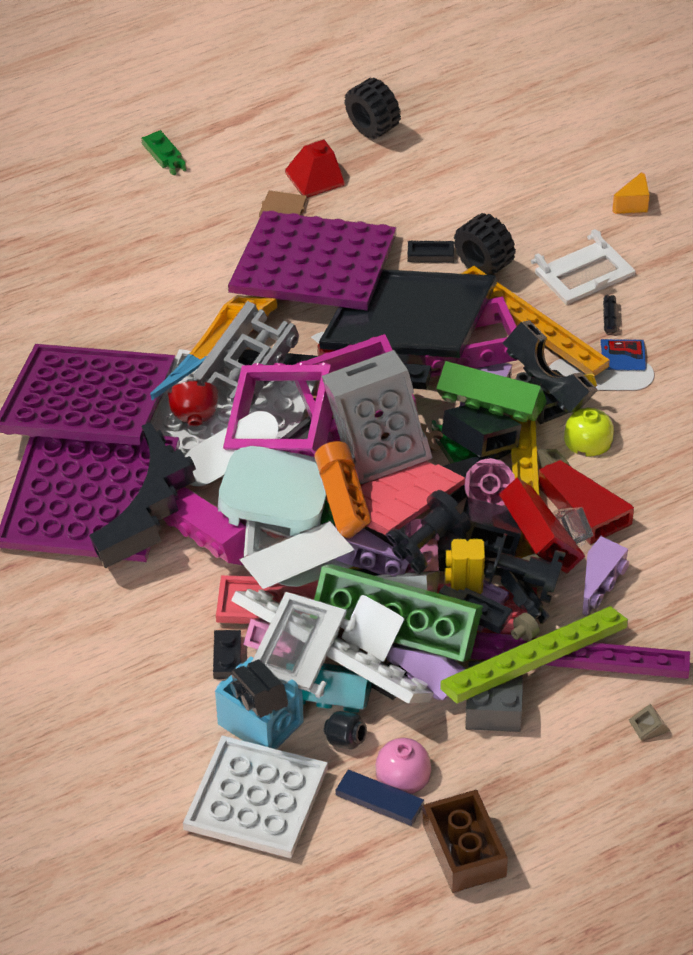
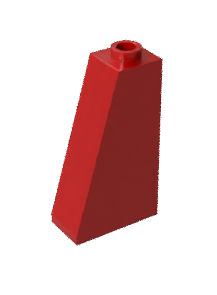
M559 460L539 469L538 483L540 490L590 545L595 543L600 536L606 538L633 524L634 507L630 503L563 461Z
M516 477L499 494L536 555L551 562L555 549L565 552L564 559H558V562L563 563L561 570L566 574L586 557L532 486Z

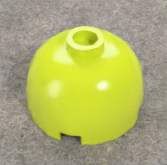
M591 407L580 408L568 418L565 425L564 441L572 452L578 454V451L585 452V456L592 457L601 455L610 449L614 437V426L610 417L604 411Z

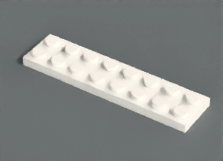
M251 589L235 591L231 600L271 623L280 603L273 600L274 596L271 593L261 589L258 592ZM293 611L284 632L306 644L316 620L310 619V616L305 614L300 616ZM337 632L327 657L408 704L431 701L434 693L427 689V683L417 678L410 679L406 677L403 669L395 665L387 666L370 653L361 651L358 646L337 637L339 634Z

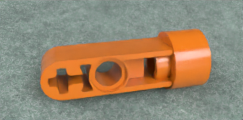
M339 441L330 442L321 446L315 452L314 457L336 528L343 537L351 539L366 527L371 519L348 444Z

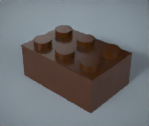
M477 789L423 805V826L452 893L507 877V854Z

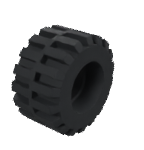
M374 77L368 78L345 94L344 104L348 117L354 127L367 138H378L400 123L401 110L394 93L383 81Z
M478 214L455 231L454 246L457 255L467 269L475 266L487 275H494L510 264L515 258L516 249L511 233L508 232L506 226L498 218H494L491 214Z

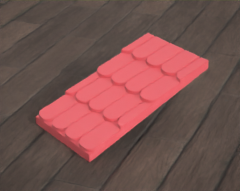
M424 461L360 484L371 519L366 527L385 535L392 528L399 530L429 509L427 498L434 491L442 490L449 495L465 484V477L439 464L435 466Z

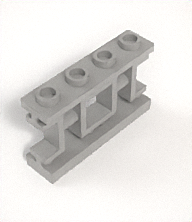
M247 301L194 373V381H197L198 386H205V382L215 385L216 388L220 384L232 390L233 392L229 398L233 404L238 385L237 381L243 365L237 362L246 347L260 353L254 363L263 365L283 363L290 349L294 348L298 343L299 333L296 326L283 321L276 330L264 324L267 320L265 312L261 309L257 310L255 304ZM252 329L260 332L256 339L247 336ZM269 337L277 341L272 349L264 344ZM225 366L233 370L228 377L220 374ZM256 381L251 405L256 402L259 392L270 381Z

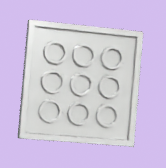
M222 735L183 821V830L292 858L327 772V762Z

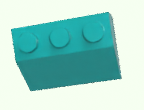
M297 661L286 664V670L292 672ZM323 663L314 682L320 685L321 681L326 682L323 696L318 698L314 693L302 690L303 704H306V701L316 702L317 707L331 709L333 705L343 706V711L358 713L359 709L367 707L372 682L345 666Z

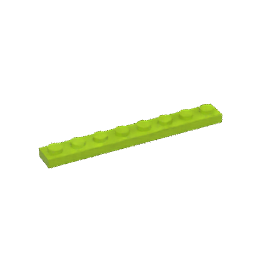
M609 606L441 680L440 690L458 704L626 629L628 619Z

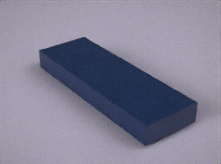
M349 769L335 789V794L338 797L410 826L413 825L424 805V799Z

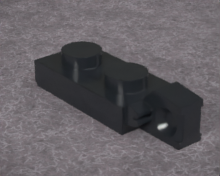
M444 585L439 591V594L482 605L483 609L479 625L500 634L512 617V609L468 588L457 591Z

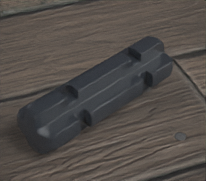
M605 295L603 297L604 331L606 333H615L617 331L615 295Z

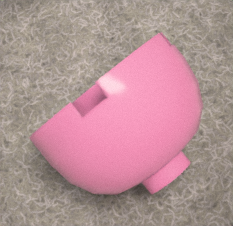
M492 458L480 460L466 474L464 484L466 495L469 498L505 506L499 494L515 479V476L510 468L500 460Z
M403 737L387 742L377 756L375 764L377 781L404 792L407 791L409 794L422 790L430 779L431 762L429 753L423 745L414 739Z

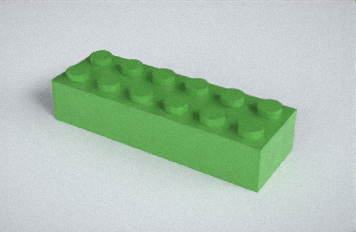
M333 564L322 566L314 600L345 609L346 615L344 619L350 620L361 595H364L404 618L394 639L395 643L462 662L471 658L483 609L482 605ZM310 615V619H318V617Z

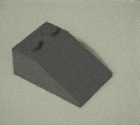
M469 661L468 668L482 662ZM523 675L467 699L465 729L521 732Z

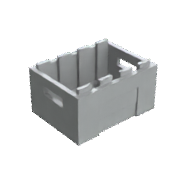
M394 350L322 376L341 442L348 444L360 484L432 459L427 436L422 431L412 396L414 390L408 369ZM382 410L383 415L375 417L376 411ZM384 432H389L387 439H381V435Z

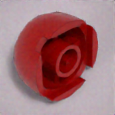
M197 381L174 385L172 392H168L170 410L178 420L188 423L189 426H199L214 415L218 406V389L215 385L205 382V386H198Z

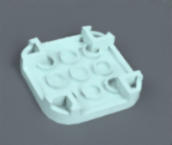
M257 446L238 449L229 459L219 489L218 512L221 511L229 518V523L236 526L239 525L240 519L288 527L290 528V536H296L301 531L320 526L327 495L315 457Z

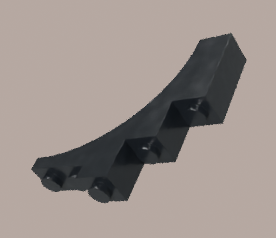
M151 422L141 426L149 447L150 460L148 472L140 491L119 516L103 528L89 535L94 551L104 568L161 542L158 531L162 528L159 520L178 512L176 500L179 497L176 491L195 482L193 471L196 470V467L191 457H185L181 449L174 451L170 444L166 446L163 433L160 429L155 430Z

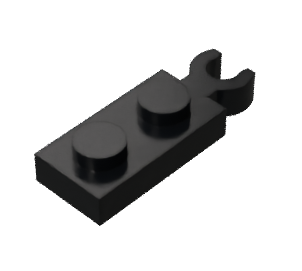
M501 568L496 569L502 578L500 580L502 585L513 594L514 603L523 610L526 608L528 614L543 624L550 616L542 607L543 603L529 583L523 581L524 576Z

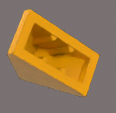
M641 172L614 194L613 213L648 212L649 190L644 173Z

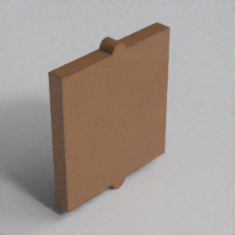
M269 190L265 200L262 201L259 217L263 211L301 215L304 212L307 196Z

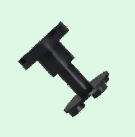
M442 490L434 491L428 496L427 504L431 512L421 520L422 527L411 537L395 528L386 533L387 538L395 546L392 549L394 555L400 561L404 559L408 561L412 569L418 574H421L428 567L427 561L420 549L432 538L439 540L448 531L462 537L471 529V522L466 513L462 512L460 514L455 508L458 503Z
M504 533L503 538L498 536L493 549V553L497 554L495 563L489 562L485 578L490 579L488 584L491 585L497 567L524 576V582L543 587L540 601L550 604L552 596L547 593L554 592L563 564L558 562V559L563 560L566 553L555 549L551 562L531 556L530 560H525L503 553L502 549L507 534Z

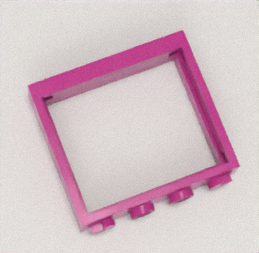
M503 297L488 300L475 328L502 323L508 336L513 332L516 324ZM507 337L466 345L460 358L420 355L423 365H430L433 369L439 368V370L432 371L431 377L441 375L445 361L474 369L517 361L507 353V348L502 344Z
M384 334L299 363L318 365L322 362L328 363L337 371L390 352L392 348ZM295 381L312 420L315 401L306 381ZM412 393V396H413V399H414V403H415V406H416V400H415L414 395H413V393ZM378 410L375 413V417L383 415L382 410ZM332 419L329 430L331 433L328 434L327 443L341 441L335 419Z
M323 362L318 365H308L305 363H297L296 365H285L283 363H275L274 365H263L260 363L242 365L223 448L225 450H238L243 447L257 446L314 457L315 452L327 443L333 416L322 376L336 370L331 364ZM320 380L307 439H234L238 421L249 415L256 381Z

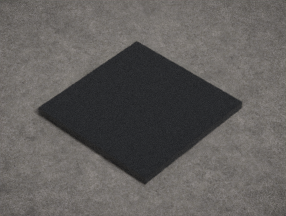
M383 269L368 310L338 307L319 340V348L339 350L385 334L392 350L396 354L460 358L497 284V278L495 275Z

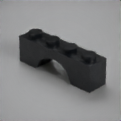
M531 321L520 322L502 343L507 348V353L524 365L523 369L528 375L536 377L541 382V388L558 400L557 404L561 409L572 413L582 408L598 389L582 373L562 376L551 370L544 356L547 337Z

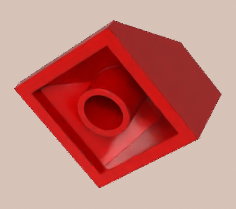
M325 139L305 145L285 169V174L299 193L307 196V198L345 186L335 153Z

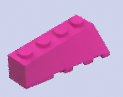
M186 487L177 491L179 499L176 500L178 512L163 518L166 524L177 528L183 536L192 538L198 546L210 550L216 558L220 557L227 563L244 566L239 559L244 558L246 526L240 522L238 526L230 524L229 518L221 511L218 512L217 507Z

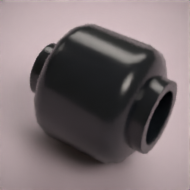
M337 711L326 720L324 734L332 746L355 749L364 742L367 726L360 715Z

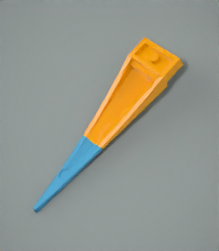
M236 295L226 302L208 330L187 357L150 393L151 400H154L199 368L247 301L255 304L257 310H263L267 317L270 312L277 308L276 299Z

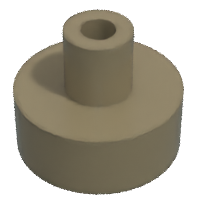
M522 613L513 621L514 629L511 631V635L516 640L522 638L524 641L529 642L540 633L538 623L528 613Z

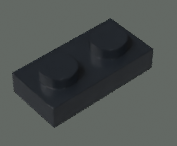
M214 630L213 679H228L232 675V670L241 664V630Z

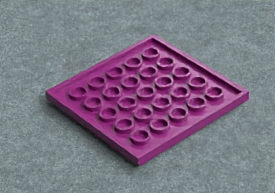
M263 211L228 284V293L368 310L395 240L397 227L386 224H367L362 221L351 222L342 219H326L319 216H301L296 213L284 214L277 213L276 211Z
M35 344L0 410V433L120 443L130 446L141 445L144 438L141 426L151 422L162 396L161 394L154 400H151L150 393L171 374L175 355Z
M41 436L29 437L0 524V548L98 557L89 535L103 528L119 516L140 491L148 472L150 451L145 437L141 445L131 446L98 441L54 439ZM164 436L166 446L170 444L174 451L179 449V437ZM151 546L124 560L147 562Z

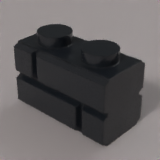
M259 659L248 663L247 667L243 665L232 670L233 682L230 683L231 690L236 698L241 697L247 711L253 710L257 716L262 718L271 714L273 710H281L289 704L284 684Z

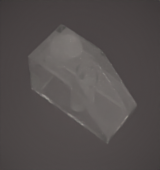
M582 507L563 508L552 512L579 547L586 544V539L594 536Z

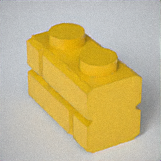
M453 539L451 550H446V566H451V568H445V584H450L451 588L457 591L468 588L478 594L483 593L485 555L484 541L482 539H469V541H466V539Z

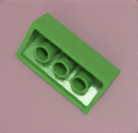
M445 361L436 388L442 399L447 402L456 403L457 400L464 402L467 407L473 409L487 408L490 413L503 416L504 413L513 415L515 420L527 422V420L535 421L547 402L541 386Z

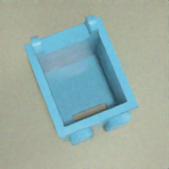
M250 656L243 664H239L236 668L243 665L247 667V664L252 662L253 657ZM232 675L225 681H221L215 690L218 725L243 741L277 749L304 722L302 689H299L298 684L292 679L284 684L289 703L287 707L278 711L273 710L271 714L262 718L257 716L253 710L247 711L241 697L236 698L230 687V683L233 682Z

